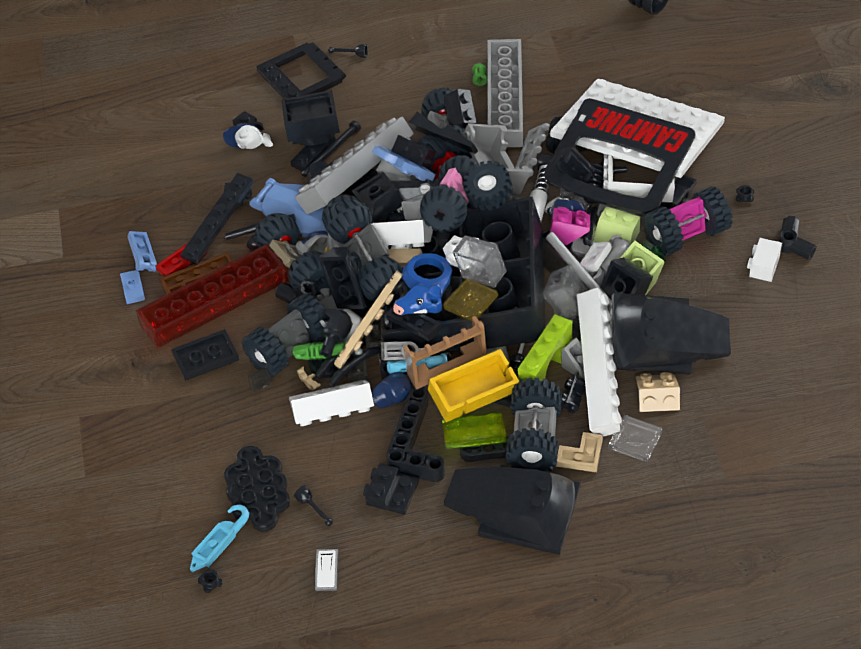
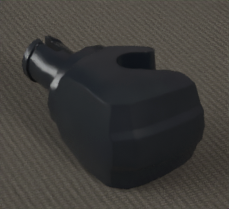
M325 309L324 314L330 320L328 322L320 320L324 328L321 331V336L325 338L320 354L328 357V355L332 357L336 342H342L347 337L353 323L347 312L338 309Z

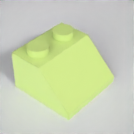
M606 206L599 218L593 242H609L613 236L620 235L623 240L628 241L631 245L640 232V216Z
M634 241L620 258L628 259L653 276L647 290L648 293L656 284L664 265V260Z

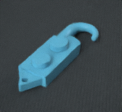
M234 505L228 509V513L239 510L242 512V515L235 523L231 521L218 523L191 553L193 556L190 566L191 572L205 566L209 568L233 541L237 532L249 518V512L245 506Z

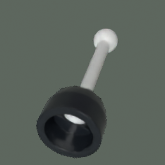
M521 343L519 352L513 354L510 358L509 365L515 370H518L525 359L522 354L525 343Z

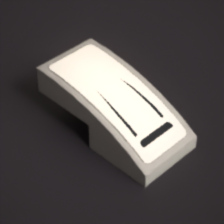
M317 549L315 590L336 591L338 549Z

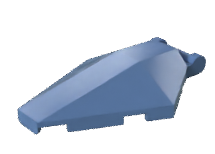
M269 178L265 182L264 188L249 202L252 208L262 211L265 217L273 213L295 214V222L298 225L300 234H302V238H307L315 231H327L322 221L324 207L306 214L296 200L295 196L300 193L299 189L304 185L282 184Z

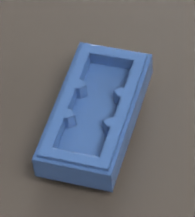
M134 270L121 273L120 276L127 304L145 300L139 271Z

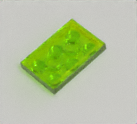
M489 413L488 415L480 416L470 415L468 417L455 418L448 422L442 420L446 449L507 442L501 413Z

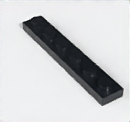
M239 173L235 175L180 254L182 259L194 264L199 263L253 185L252 178Z

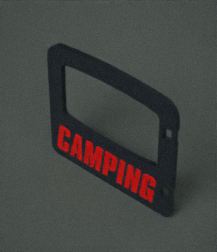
M588 98L582 102L578 113L569 125L551 161L546 166L544 172L545 180L548 184L576 196L610 207L647 214L658 209L695 139V130L687 126ZM581 115L586 116L583 122L579 121ZM584 137L638 151L664 162V165L648 195L645 198H638L599 188L561 173L554 166L559 150L572 146L575 147L578 140Z

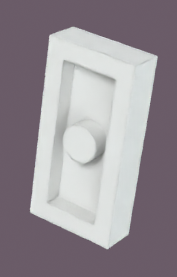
M610 242L593 243L580 263L587 272H595L599 269L612 249Z

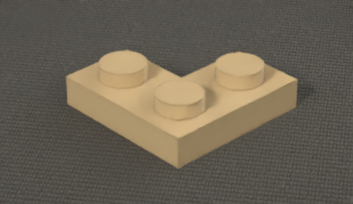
M583 432L580 448L560 445L556 467L597 472L603 435Z

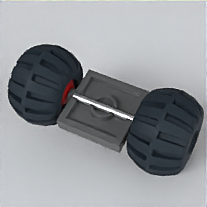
M346 200L338 203L328 212L326 217L327 232L333 240L344 244L342 247H347L350 256L352 251H354L360 257L362 268L357 270L356 263L354 264L360 289L367 299L376 301L387 283L389 284L390 279H393L394 273L396 271L402 273L403 269L397 261L388 257L390 254L374 225H371L372 216L370 210L358 200Z

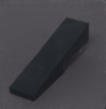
M418 111L408 122L416 131L440 138L471 153L476 154L478 152L476 146L452 127L447 125L442 130Z

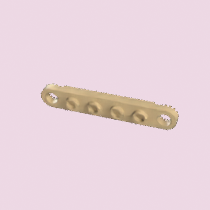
M399 271L394 273L393 279H390L389 284L387 283L345 345V348L339 354L340 357H337L335 360V366L341 369L353 351L357 352L363 343L361 339L364 335L368 336L374 327L371 324L375 319H380L384 312L382 308L385 304L389 305L394 298L393 292L399 280L402 279V273Z

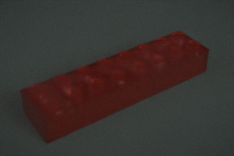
M266 244L137 309L136 314L139 325L156 348H159L278 287L281 282H288L286 266Z

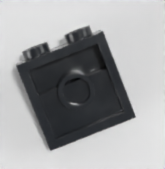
M379 463L378 468L372 469L371 483L366 484L364 487L363 496L366 498V505L405 515L419 484V478L399 473V468Z

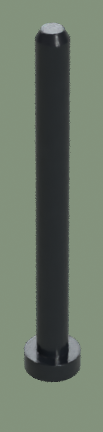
M353 120L349 124V128L312 163L320 160L324 161L354 132L358 133L361 130L360 124ZM308 167L302 171L303 177H307Z

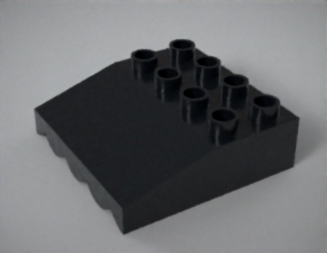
M533 196L506 201L504 205L500 203V207L496 209V206H493V210H488V207H485V210H481L480 206L478 208H467L466 218L458 228L450 232L433 230L430 242L424 243L423 247L412 246V249L421 248L422 254H437L446 259L443 248L455 235L469 240L475 257L464 270L450 265L452 268L451 281L441 297L442 310L439 313H422L440 322L442 329L430 341L387 319L386 313L394 306L395 301L400 298L399 294H395L389 305L385 304L383 307L386 325L382 329L384 341L413 342L418 348H424L426 344L432 346L443 341L445 336L450 338L461 333L463 328L466 330L473 328L472 317L474 316L477 317L478 321H482L484 325L486 349L520 343L528 344L537 341L545 329L543 227ZM429 264L420 265L414 269L418 276L426 279H435L443 274L438 267ZM480 269H483V277L477 276L475 278V274H477L480 271ZM491 271L494 273V276L491 273L488 274L490 277L489 282L482 280L483 278L488 279L486 276L487 272ZM474 337L443 351L461 352L460 347L474 342Z

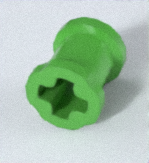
M477 63L472 67V73L474 74L473 83L477 86L485 85L488 81L485 74L487 72L486 65Z

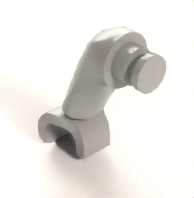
M615 235L610 239L611 252L602 262L599 269L595 272H588L599 286L602 284L611 260L619 259L630 247V243L623 240L620 235Z

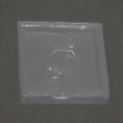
M624 415L620 423V432L615 433L612 437L609 449L647 462L662 433V428Z

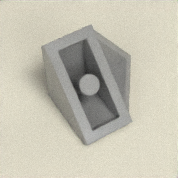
M574 338L562 349V368L573 375L578 372L577 378L585 380L581 341Z

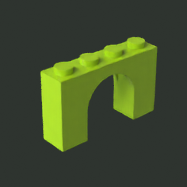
M554 314L519 366V381L523 380L526 382V378H531V380L539 378L540 381H543L550 360L562 364V349L572 341L571 320Z

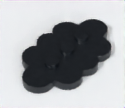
M246 446L237 453V463L228 466L224 472L225 482L228 485L226 489L227 498L232 503L231 507L243 505L248 509L249 518L247 521L251 520L253 528L261 532L269 531L278 522L277 514L284 512L290 505V497L286 491L287 478L281 473L282 465L277 457L271 455L263 456L258 447ZM239 510L232 512L237 520L242 515V512Z

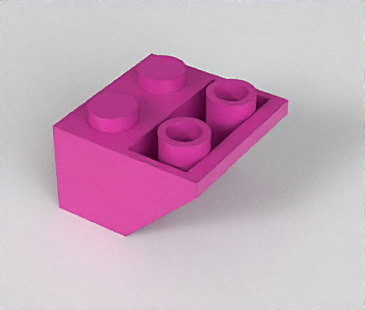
M565 207L554 208L549 234L553 232L564 245L570 244L590 231V214L584 211H569Z

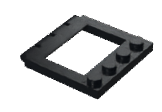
M313 42L302 44L256 66L257 72L283 99L324 92L342 83V80L346 77V74ZM307 54L324 71L328 78L300 91L278 67Z

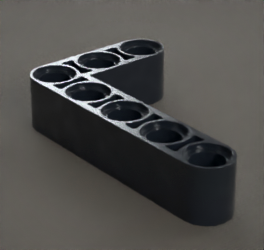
M413 386L410 389L388 448L387 464L399 468V473L418 477L422 480L439 482L445 477L443 458L438 455L413 450L428 408L427 388L423 386L415 389Z

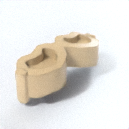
M304 367L297 370L300 380L305 383L309 390H315L321 386L320 383L318 384L312 380L315 377L313 373L307 376Z

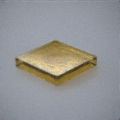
M466 278L443 306L445 310L472 321V317L476 316L477 319L497 298L498 293L496 290Z

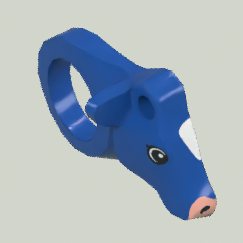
M431 253L417 255L402 270V278L411 290L394 303V312L399 315L439 313L442 310L441 297L451 281L452 268L444 257ZM429 264L438 267L443 274L435 279H426L418 276L414 269L420 265Z

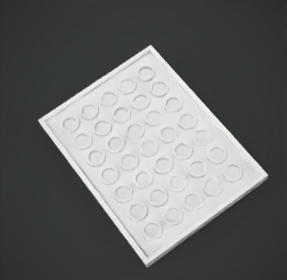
M597 79L552 128L550 136L562 140L569 125L578 113L582 102L588 98L687 126L695 130L696 136L675 175L681 178L723 125L725 117L703 111L699 108H693L683 103L640 92L636 89L627 88L620 84ZM581 115L579 121L583 122L586 116ZM583 137L576 144L607 155L611 154L613 157L657 171H661L664 162L654 157L595 139Z

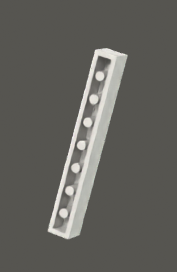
M599 288L577 294L589 428L592 433L600 434L604 437L620 432L622 420L618 412L620 401L616 394L618 383L614 375L616 365L612 356L614 348L611 344L612 331L609 327L611 317L607 309L609 299Z

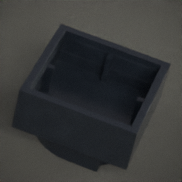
M332 90L281 99L288 142L292 141L293 145L328 143L335 133H340Z

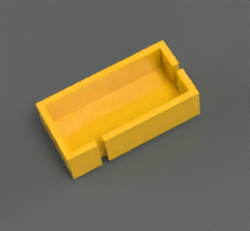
M501 349L429 380L428 391L445 422L462 416L463 411L467 414L512 394V389L516 383L519 384V380L512 367L508 368L509 362Z

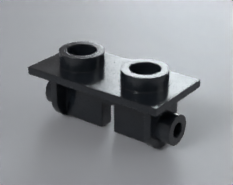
M578 372L572 378L569 377L564 385L566 391L562 394L561 411L565 408L571 414L578 411L581 402L579 397L583 396L586 388L585 380L577 378Z

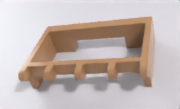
M474 316L472 317L473 328L468 330L463 328L461 333L450 338L445 336L443 341L432 346L426 344L424 345L425 349L418 352L410 351L407 346L403 347L407 375L415 389L429 384V380L435 376L487 355L485 331L482 321H478L477 317ZM474 337V342L460 347L462 356L430 370L425 363L416 367L417 361Z

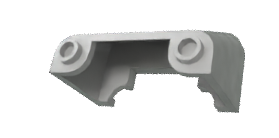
M468 123L462 136L471 141L478 150L476 154L471 153L473 159L479 164L484 161V164H487V161H492V164H494L496 161L499 162L500 166L504 165L505 169L509 172L513 185V191L510 194L520 195L531 171L528 166L514 168L505 151L508 146V142L504 141V134L508 133L506 126Z

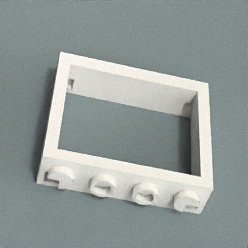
M604 154L603 189L628 196L645 198L653 184L613 182V159L619 158L613 157L611 154ZM674 179L662 202H673Z

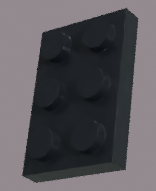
M225 329L171 349L185 381L239 361V356Z

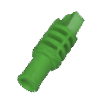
M324 342L297 345L293 347L292 351L296 359L317 360L329 358V355L325 357L320 354ZM345 343L335 344L332 356L339 355L345 348Z

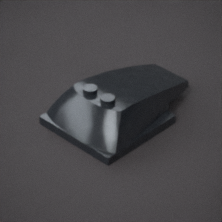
M624 293L612 294L613 361L616 365V370L669 372L672 374L690 375L692 373V363L699 359L711 360L730 356L729 318L702 308L690 306L689 298Z
M503 465L500 467L457 469L454 472L444 499V506L466 516H475L477 521L481 523L478 530V536L560 555L581 483L558 474L540 470L511 468Z

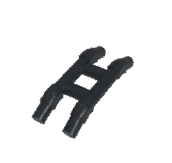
M361 339L363 342L361 347L369 344L368 339ZM381 347L366 348L361 355H356L353 351L350 356L354 357V359L345 363L341 369L338 368L328 384L334 388L339 380L341 381L349 371L364 360L379 354ZM334 355L326 359L314 375L321 379L334 366L335 360L340 356Z

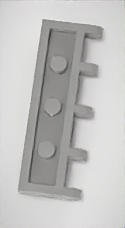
M548 123L528 131L516 167H529L531 171L529 177L534 173L532 167L537 164L536 156L542 150L541 142L546 139L544 133L549 130L550 125Z

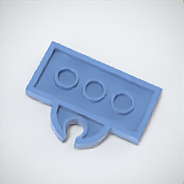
M375 145L372 153L386 160L395 168L400 169L399 171L407 175L412 174L422 181L426 179L433 181L435 174L427 168L392 152L389 148Z

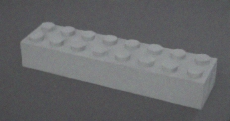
M521 39L488 40V125L506 126L508 133L504 134V141L508 142L507 147H523Z
M403 116L398 119L393 117L386 124L383 122L377 126L375 132L372 131L365 136V141L362 139L354 145L355 148L347 150L343 157H339L332 162V166L323 169L321 175L312 178L309 185L302 186L299 189L300 193L295 198L305 213H312L328 205L332 198L339 196L383 160L372 153L375 145H381L392 150L398 135L408 138L414 133Z

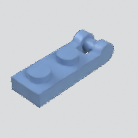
M129 231L127 237L136 262V270L143 271L148 269V271L155 272L157 263L147 232Z

